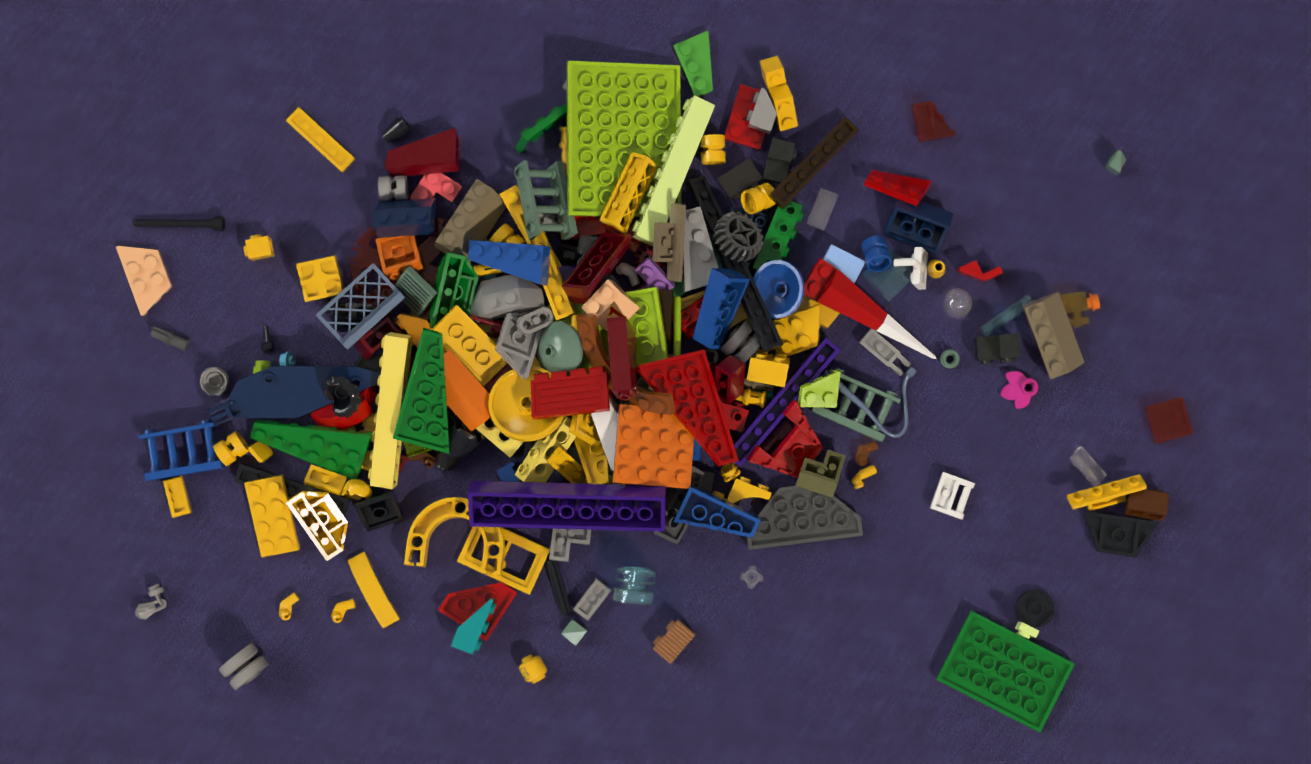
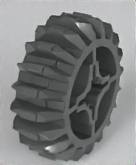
M732 211L724 214L717 221L713 237L717 239L715 244L720 245L719 250L725 252L724 256L729 255L731 260L736 259L737 262H745L753 259L760 252L764 244L762 241L764 236L760 234L762 229L757 228L758 223H754L752 218H747L746 213L742 215L740 211L736 213Z

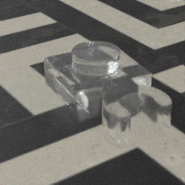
M580 234L577 253L582 254V257L577 261V265L599 237Z

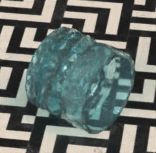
M628 565L617 567L616 572L625 575L624 577H616L615 580L624 584L621 587H614L613 601L653 605L654 592L646 589V585H655V581L647 580V577H656V571L640 566Z

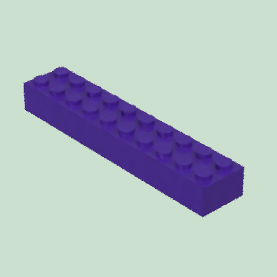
M471 481L468 491L469 523L473 527L665 532L666 486Z

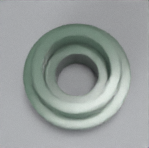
M951 349L945 350L940 356L941 364L948 369L956 367L960 361L958 353ZM949 355L953 358L951 363L946 360Z

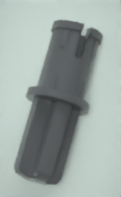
M157 326L151 331L152 337L165 342L167 346L172 345L182 351H186L189 346L190 340L175 335L173 331L168 332Z

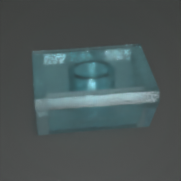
M890 248L888 252L892 263L888 269L882 272H871L867 269L862 274L888 302L911 281L910 275L913 272L910 266H894V259H901L902 257Z

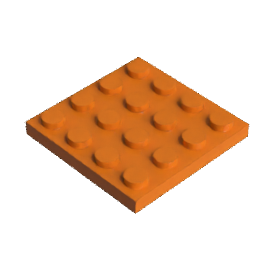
M619 404L613 483L689 489L691 486L694 437L674 414L653 413L639 409L635 405Z

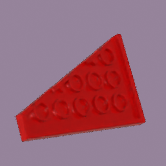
M705 349L636 366L637 372L655 392L671 393L673 395L676 411L673 414L718 467L739 461Z

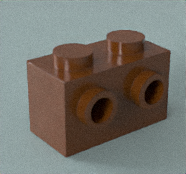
M1144 489L1127 494L1124 514L1163 521L1167 516L1169 493H1164V491L1159 489Z

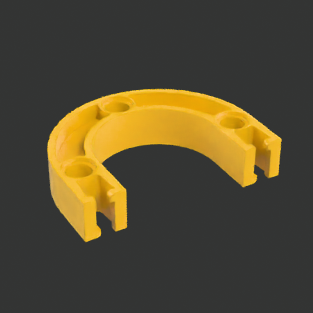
M460 497L441 499L430 504L420 512L408 533L404 565L414 566L411 559L413 551L416 550L421 551L420 563L417 562L416 566L426 567L429 541L433 531L442 522L449 519L463 518L469 520L468 499ZM460 503H464L466 506L465 511L462 513H458L456 510L457 505ZM478 527L484 541L481 573L490 575V571H487L489 559H497V571H493V575L502 576L505 555V538L502 528ZM417 537H421L423 540L422 545L419 547L414 546V539ZM493 545L499 547V553L495 556H492L489 551Z

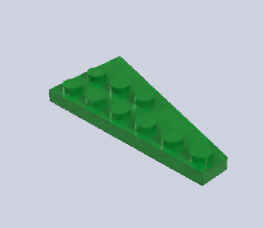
M423 328L393 439L449 454L443 333Z

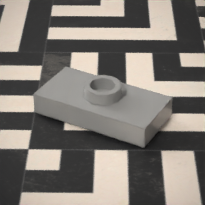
M596 578L573 610L586 620H589L611 592V589Z

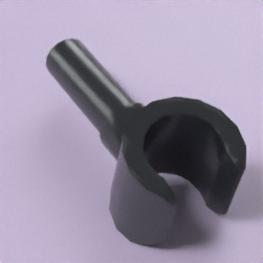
M268 325L264 326L266 342L261 344V348L266 354L274 350Z

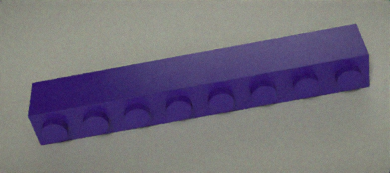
M823 338L819 342V345L811 351L787 379L785 387H781L734 441L733 444L739 460L734 463L738 467H741L746 462V458L753 449L759 446L785 416L782 413L792 400L798 401L800 386L817 379L840 352V349L829 339Z

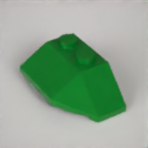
M446 252L438 267L434 290L437 294L430 303V328H433L456 304L468 316L470 315L478 275L465 255Z

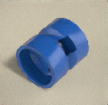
M872 236L864 240L861 248L865 256L867 268L871 272H882L888 269L892 260L885 239L881 236Z

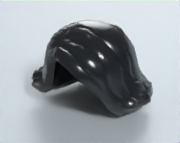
M332 375L331 378L325 380L323 393L332 400L335 416L349 418L353 412L358 410V405L361 403V398L358 396L360 391L357 389V385L343 376L336 377Z

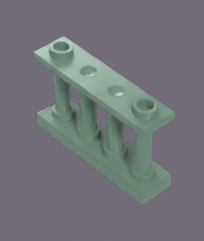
M523 160L514 168V175L517 179L526 223L525 229L529 240L536 238L542 233L541 231H559L562 240L571 239L578 231L575 217L568 216L567 178L563 162L556 161L547 170H530L527 160ZM530 177L548 178L551 188L532 187ZM534 195L552 196L555 206L536 205ZM538 213H555L558 224H540Z
M834 367L833 370H828L831 374L833 373L832 371L839 370L841 372L840 379L850 383L848 389L853 394L857 386L867 390L868 392L863 403L868 409L875 394L885 398L877 417L881 425L885 421L892 402L898 404L901 399L897 398L898 394L889 390L885 393L844 375L845 371ZM847 396L844 397L836 413L825 407H812L811 412L874 440L879 442L884 440L885 434L881 433L882 430L876 423L871 428L864 426L866 413L861 408L857 418H854V420L846 418V412L851 402Z

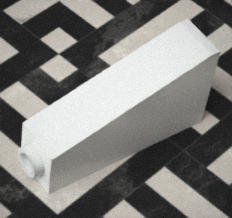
M609 393L610 411L591 413L609 466L613 471L618 404Z

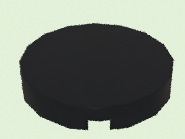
M1037 589L1027 590L1017 599L1015 606L1017 617L1021 622L1033 628L1045 626L1054 616V602L1050 595L1044 591Z

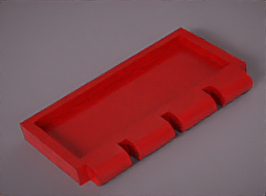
M603 366L589 367V374H587L586 368L570 370V376H568L567 370L551 372V378H549L548 372L534 374V380H531V414L533 420L610 411L608 373L604 372Z

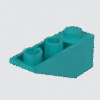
M492 597L458 627L451 647L472 655L475 650L479 651L483 641L480 640L482 632L486 633L490 623L487 621L489 614L493 615L497 605L494 603L495 598Z

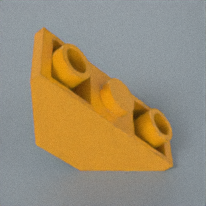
M406 313L397 315V324L401 330L405 329L408 335L413 336L412 346L416 345L418 348L423 328L432 329L430 328V320Z

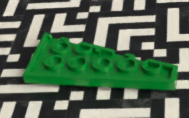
M257 419L254 422L250 438L329 471L347 476V478L352 480L359 478L373 432L366 431V433H360L351 429L349 431H342L333 427L308 425L306 427L298 426L297 423L288 425L281 424L279 421Z

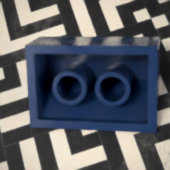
M436 198L378 202L374 209L373 228L378 238L435 234Z
M897 199L883 235L915 247H923L926 251L937 255L951 226L953 213L920 201L918 206H914Z

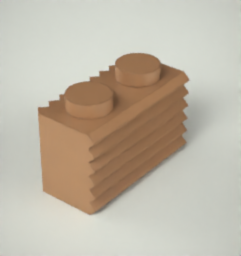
M672 619L665 627L668 631L663 636L659 634L653 641L655 645L653 650L670 664L696 635L679 619L676 621Z

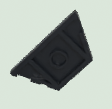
M1084 511L1083 513L1095 550L1102 553L1136 558L1141 551V547L1146 544L1153 530L1159 525V522L1089 511Z

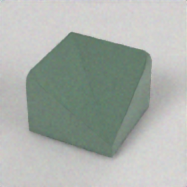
M1121 150L1114 152L1105 165V169L1116 176L1121 173V168L1126 162V158Z
M572 618L561 634L576 646L588 629Z

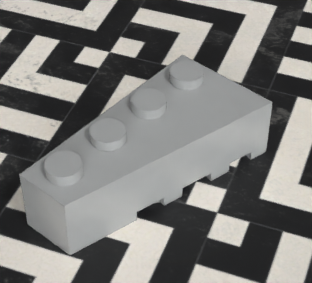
M701 207L686 210L683 249V292L706 286L711 269L718 268Z

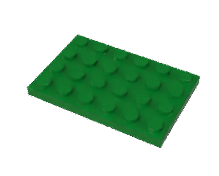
M970 610L936 680L1040 733L1075 664Z

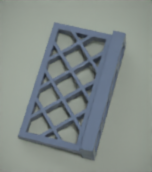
M372 263L321 309L316 316L348 350L405 297L378 267ZM372 269L379 274L378 283L367 282V273ZM365 276L364 282H358ZM382 278L386 283H380V279ZM355 284H364V296L352 295V287ZM366 284L378 285V296H366ZM380 285H389L394 292L388 297L380 296ZM348 290H350V295H344ZM350 297L349 309L338 308V299ZM352 297L364 298L363 309H351ZM366 298H377V307L374 310L365 309ZM336 302V307L330 308ZM326 310H335V322L326 321L321 315ZM337 310L349 311V322H337ZM351 311H363V320L360 323H352ZM330 324H335V330L330 326ZM337 324L349 325L348 333L343 338L337 333Z

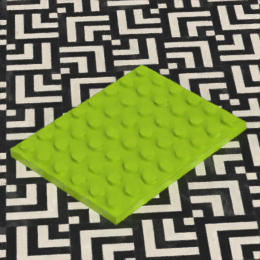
M567 61L568 216L601 217L632 152L648 156L658 165L657 169H661L663 164L661 158L664 152L669 150V139L673 133H676L678 128L676 127V122L681 116L680 65ZM649 165L646 168V174L650 168ZM654 176L645 192V195L634 217L641 216V214H639V211L643 203L646 204L648 200V196L646 195L650 186H653L656 181V179H654ZM641 182L637 186L638 191L641 187ZM681 189L675 201L678 204H681ZM632 200L629 203V208H631L633 204Z

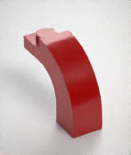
M374 386L360 391L358 396L361 398V403L358 405V410L353 412L349 418L335 416L333 404L319 408L310 415L317 426L333 427L338 430L347 429L362 422L373 412L371 405L376 401V396L379 393Z

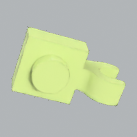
M1018 622L1015 629L1019 630L1016 634L1027 639L1030 637L1036 638L1039 630L1023 622Z

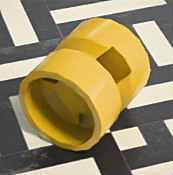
M703 135L700 141L701 148L704 149L701 152V164L718 165L726 163L725 151L722 150L725 147V135Z
M763 183L755 188L743 191L741 193L742 207L748 214H755L763 209L775 206L776 203L769 197L774 188L769 183Z
M507 223L503 224L490 239V242L526 243L519 234L514 235V230Z
M237 431L227 436L226 441L221 440L213 446L215 453L225 466L236 461L237 456L242 457L249 452L247 443Z

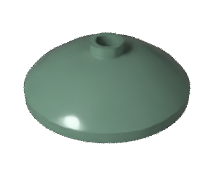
M556 321L542 329L536 349L537 359L541 368L549 372L567 370L568 376H570V370L579 369L583 358V347L580 336L572 325Z

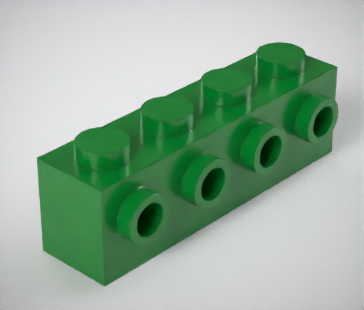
M790 201L783 209L779 206L777 207L763 241L764 244L758 253L752 270L757 272L762 265L769 261L781 260L782 256L786 258L790 249L787 246L789 239H794L797 231L794 226L797 221L801 222L804 211H801L803 205Z

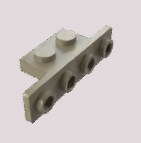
M671 203L670 222H654L652 261L667 262V280L681 282L683 274L685 204Z

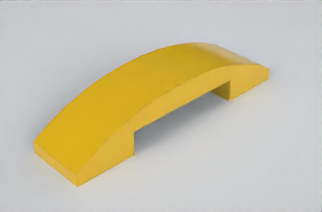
M365 551L347 560L362 594L382 628L400 620L392 602L390 603Z

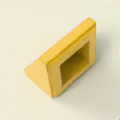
M256 442L248 448L249 452L259 463H264L274 454L268 445L261 442Z

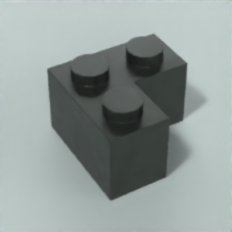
M772 138L762 181L779 185L792 172L789 170V165L794 163L798 149H794L795 143Z
M1019 334L974 338L975 361H981V364H992V360H1000V363L1015 362V358L1020 357Z

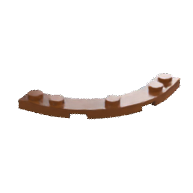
M580 313L576 316V321L584 352L592 367H604V372L608 373L609 389L612 391L610 363L606 359L608 355L600 338L596 315ZM637 385L636 397L624 400L630 405L638 406L639 409L648 412L668 415L676 412L671 393L650 391Z

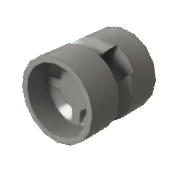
M390 176L379 177L378 191L380 201H392L393 198L396 200H408L407 176H395L394 179Z

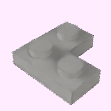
M553 529L549 560L569 562L571 543L590 545L592 530Z

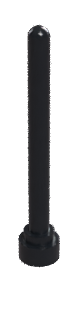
M215 216L211 220L136 219L133 221V225L135 227L211 228L216 232H224L225 218L224 216Z

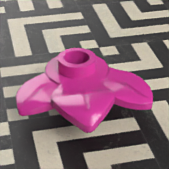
M1018 371L1006 373L1005 376L1009 384L1002 389L1000 395L1007 400H1014L1016 409L1026 407L1030 403L1031 397L1038 391L1037 382L1032 378H1026L1023 373ZM1026 384L1031 385L1030 391L1025 389Z

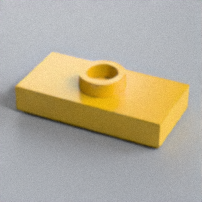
M183 476L163 480L172 518L192 513Z

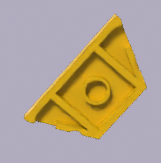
M821 304L794 312L784 318L772 320L783 342L780 348L774 349L777 353L790 356L819 345Z

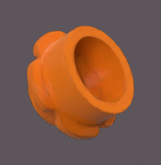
M1089 293V297L1086 298L1088 309H1092V311L1100 309L1097 294L1092 295Z

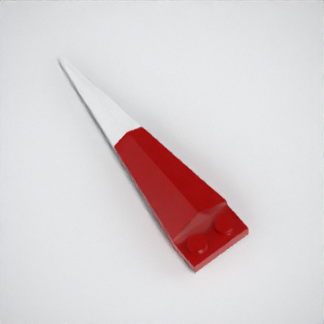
M822 258L818 259L804 281V295L932 359H936L935 355L841 271Z

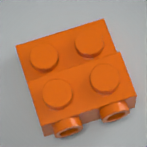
M415 235L375 239L382 270L387 278L391 280L399 279L409 266L417 273H419L420 269H423Z

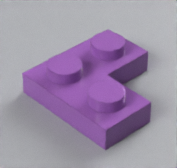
M650 256L635 267V271L646 282L638 289L658 287V289L671 290L674 288L675 283L667 280V274L656 262L652 261L653 259Z

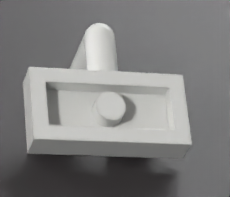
M915 247L912 258L894 259L895 267L913 266V272L910 275L911 283L918 290L926 289L928 252L923 247Z

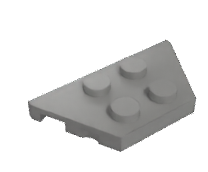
M531 311L507 313L505 315L495 351L524 380L529 376L542 329L531 334H522L518 331L516 323L519 317ZM542 314L540 315V320H541V321L544 320V317H543ZM524 321L523 326L527 328L528 325Z

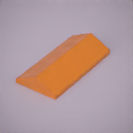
M448 349L444 353L447 405L468 429L473 431L491 417L488 407L490 394L458 357Z

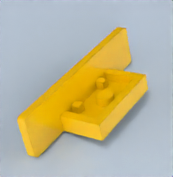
M1138 474L1067 494L1066 496L1072 509L1087 506L1089 511L1124 502L1126 501L1125 495L1144 490L1147 486L1142 476Z

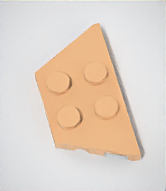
M117 246L116 249L141 316H144L161 299L162 295L167 293L172 287L159 250Z

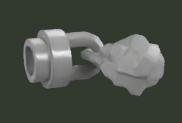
M159 583L148 588L149 596H155L157 600L139 604L135 611L138 618L146 620L153 613L166 607L167 602L160 595L164 589L163 586L160 587ZM159 603L162 606L156 608L155 604Z

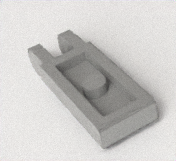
M870 329L859 341V344L899 376L903 372L892 362L897 358L904 366L909 367L911 364L900 354V351L873 329Z

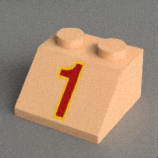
M609 279L581 307L587 314L596 315L597 323L606 331L607 318L626 316L629 320L640 309L614 281Z

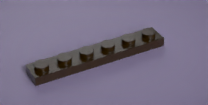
M845 116L769 194V197L783 209L859 129Z

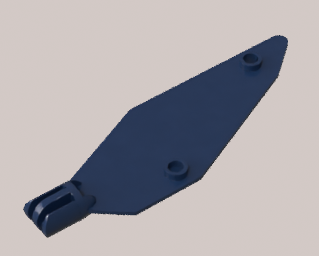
M271 366L238 380L228 401L207 409V412L210 414L220 410L210 416L211 421L217 420L213 423L214 427L235 418H298L333 403L323 393V384L332 375L336 377L343 376L352 382L359 380L360 384L357 385V389L362 391L376 385L381 373L357 366Z

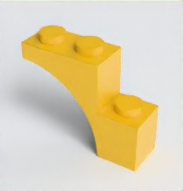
M778 55L759 61L762 77L768 89L771 102L777 112L776 120L779 131L797 127L798 122L793 96L786 83L784 68Z
M740 476V479L735 478L727 499L724 498L725 494L715 490L713 492L714 495L731 503L750 497L769 500L772 493L768 492L769 487L759 483L757 487L751 485V480Z

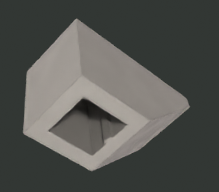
M761 88L760 93H755L752 103L756 105L754 111H749L746 121H749L748 127L770 134L777 112L766 90Z

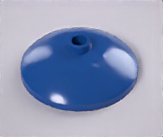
M773 260L762 265L755 273L753 280L771 318H784L798 309L804 297L805 287L800 271L793 264L783 260Z

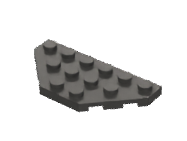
M798 486L778 488L758 514L761 517V521L753 538L747 537L748 550L863 536L861 516L834 495L832 498Z

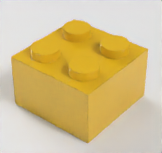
M757 349L750 358L747 380L785 387L790 358L783 353L772 355L768 354V351L764 352L762 349Z

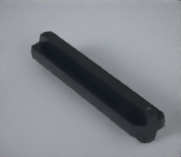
M547 560L546 565L560 613L562 615L571 613V606L558 562Z

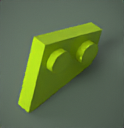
M834 370L832 374L825 377L821 376L811 383L800 386L799 406L837 408L841 372Z

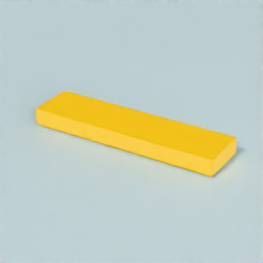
M298 107L287 118L286 121L342 173L355 160L348 151L301 108Z

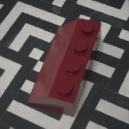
M601 234L561 286L572 303L585 304L596 290L600 288L603 281L627 251L632 238L630 234Z

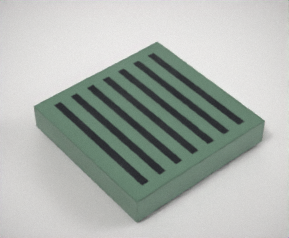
M411 266L405 269L394 285L405 297L402 301L418 316L423 314L437 294Z

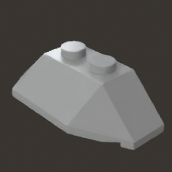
M514 275L481 281L474 295L470 315L494 320L505 317L507 313L534 311L545 307L543 290L531 281Z

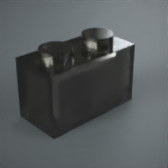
M749 158L717 178V182L728 200L732 198L737 200L746 189L755 188L760 185L759 181L762 177Z

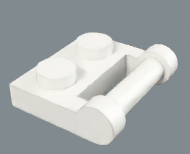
M942 472L930 508L963 520V511L971 488H974L975 483ZM960 484L963 485L964 488L961 493L956 511L951 510V507Z

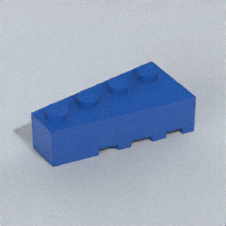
M469 241L468 260L540 285H548L549 246Z
M711 269L693 335L694 340L709 349L721 348L750 281L749 278L733 269Z
M693 484L688 489L674 519V522L705 527L711 530H719L753 538L761 521L760 516Z

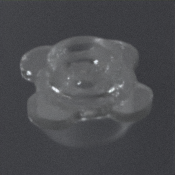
M750 566L749 570L740 576L741 580H744L750 589L755 588L758 582L763 581V575L757 572L755 566Z

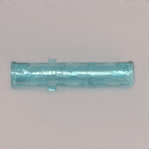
M1025 295L1016 303H1011L1009 308L980 326L982 333L985 336H989L1014 317L1018 318L1021 316L1020 313L1024 311L1022 305L1031 302L1032 299L1029 295Z

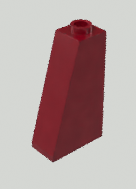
M449 129L387 151V159L384 161L386 171H389L391 177L459 171L460 138L456 129Z
M626 316L607 318L612 392L617 399L628 400L630 397H636V332Z

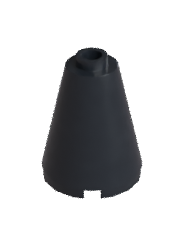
M452 417L448 424L450 453L438 451L435 458L436 466L442 471H451L483 441V434L480 432L478 435L475 432L476 429L470 431L459 418L455 420V417Z

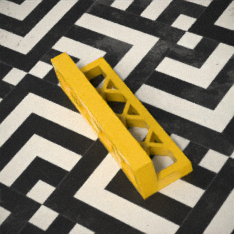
M635 152L631 153L600 218L602 223L614 226L624 234H626L658 167L648 156ZM649 165L650 168L646 174V168ZM641 182V187L638 191L637 186ZM632 200L633 204L631 208H629V203ZM624 217V223H623V225L621 226V225H620V222H621L622 218Z

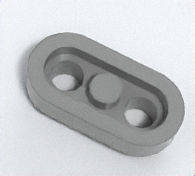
M542 307L519 317L516 326L520 333L531 334L549 326L553 322L554 315L549 308ZM541 314H542L543 317H544V320H543V321L540 320V315H541ZM524 321L528 325L527 328L523 326Z

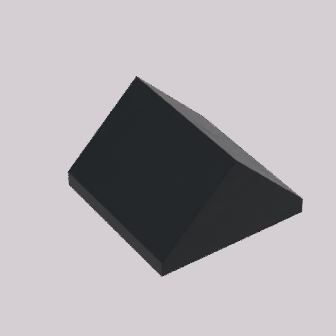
M395 491L354 504L367 532L404 520Z

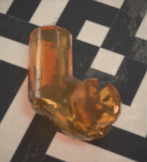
M876 441L858 448L855 456V461L858 465H866L869 453L878 450Z

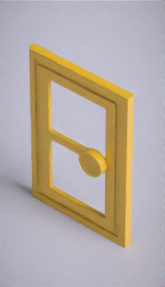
M472 527L457 562L481 572L482 561L471 556L481 536V532L478 527ZM501 527L504 538L508 541L505 547L504 559L512 543L537 555L525 581L502 571V576L493 575V571H497V560L494 566L488 564L487 571H490V575H485L530 595L550 549ZM504 560V563H503V569L506 567V561H505V560Z

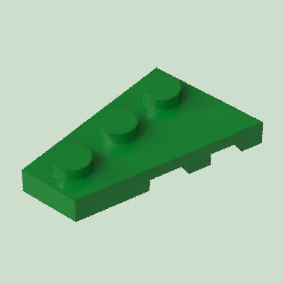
M566 103L561 107L556 106L550 111L549 116L546 118L542 116L535 122L536 125L530 128L529 126L521 132L522 136L515 147L519 154L525 150L529 141L533 143L537 141L544 133V129L549 131L567 116Z

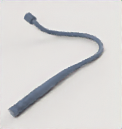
M910 367L903 381L904 427L898 434L887 431L868 407L841 382H839V391L857 404L883 433L893 438L900 437L906 432L908 427L906 385L908 379L914 376L916 370ZM826 370V371L822 374V377H825V376H827V375H829V374H831V373H829V372Z

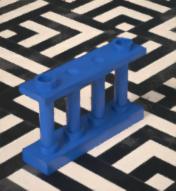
M211 419L200 421L201 425L161 432L151 429L145 430L143 435H138L139 439H147L151 469L150 473H144L145 481L226 468L222 461L216 457L213 449L214 441L211 428L214 425ZM204 429L208 453L207 463L200 464L199 460L197 461L192 432ZM185 432L189 462L188 466L181 467L178 464L174 434ZM166 436L170 459L169 469L162 470L159 467L155 437Z

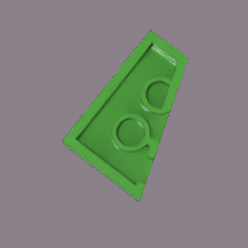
M708 31L673 45L693 95L701 97L713 92Z

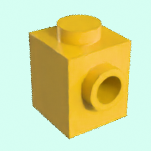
M261 234L250 236L249 240H245L246 245L243 246L244 253L250 260L254 261L275 256L271 237H262Z

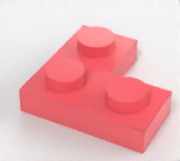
M442 173L425 174L410 196V199L434 198L436 193L453 203L463 186Z

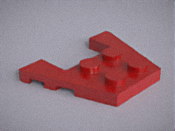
M792 400L782 413L795 423V426L771 456L759 446H756L746 459L751 463H756L798 478L804 459L814 460L823 447L807 422V418L802 413L799 404Z

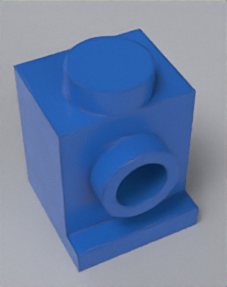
M515 461L497 470L502 482H521V479L515 475L518 468L514 469L513 467L516 465Z

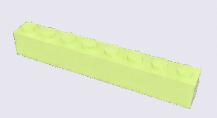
M697 96L687 99L684 103L683 110L685 111L683 116H680L676 122V127H678L676 133H673L669 139V150L665 151L661 158L663 164L661 169L658 168L654 175L656 181L648 189L646 195L648 200L640 208L639 214L641 216L639 221L636 220L632 227L634 232L633 238L653 247L654 222H667L670 215V205L676 201L714 110V104Z

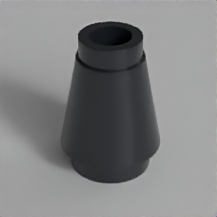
M404 117L396 118L382 133V136L390 143L408 134L411 127Z

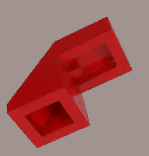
M977 260L956 269L957 273L980 282H985L1003 273L999 266L983 274Z

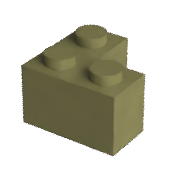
M827 450L823 463L805 458L796 486L833 498L846 455Z

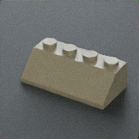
M476 179L435 241V248L445 254L450 252L465 255L468 259L469 241H485L506 208L503 199L494 189Z
M1058 291L1022 305L1050 379L1067 374L1085 363Z

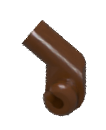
M427 450L408 452L409 461L420 460L425 464L426 468H432L435 464L434 456Z

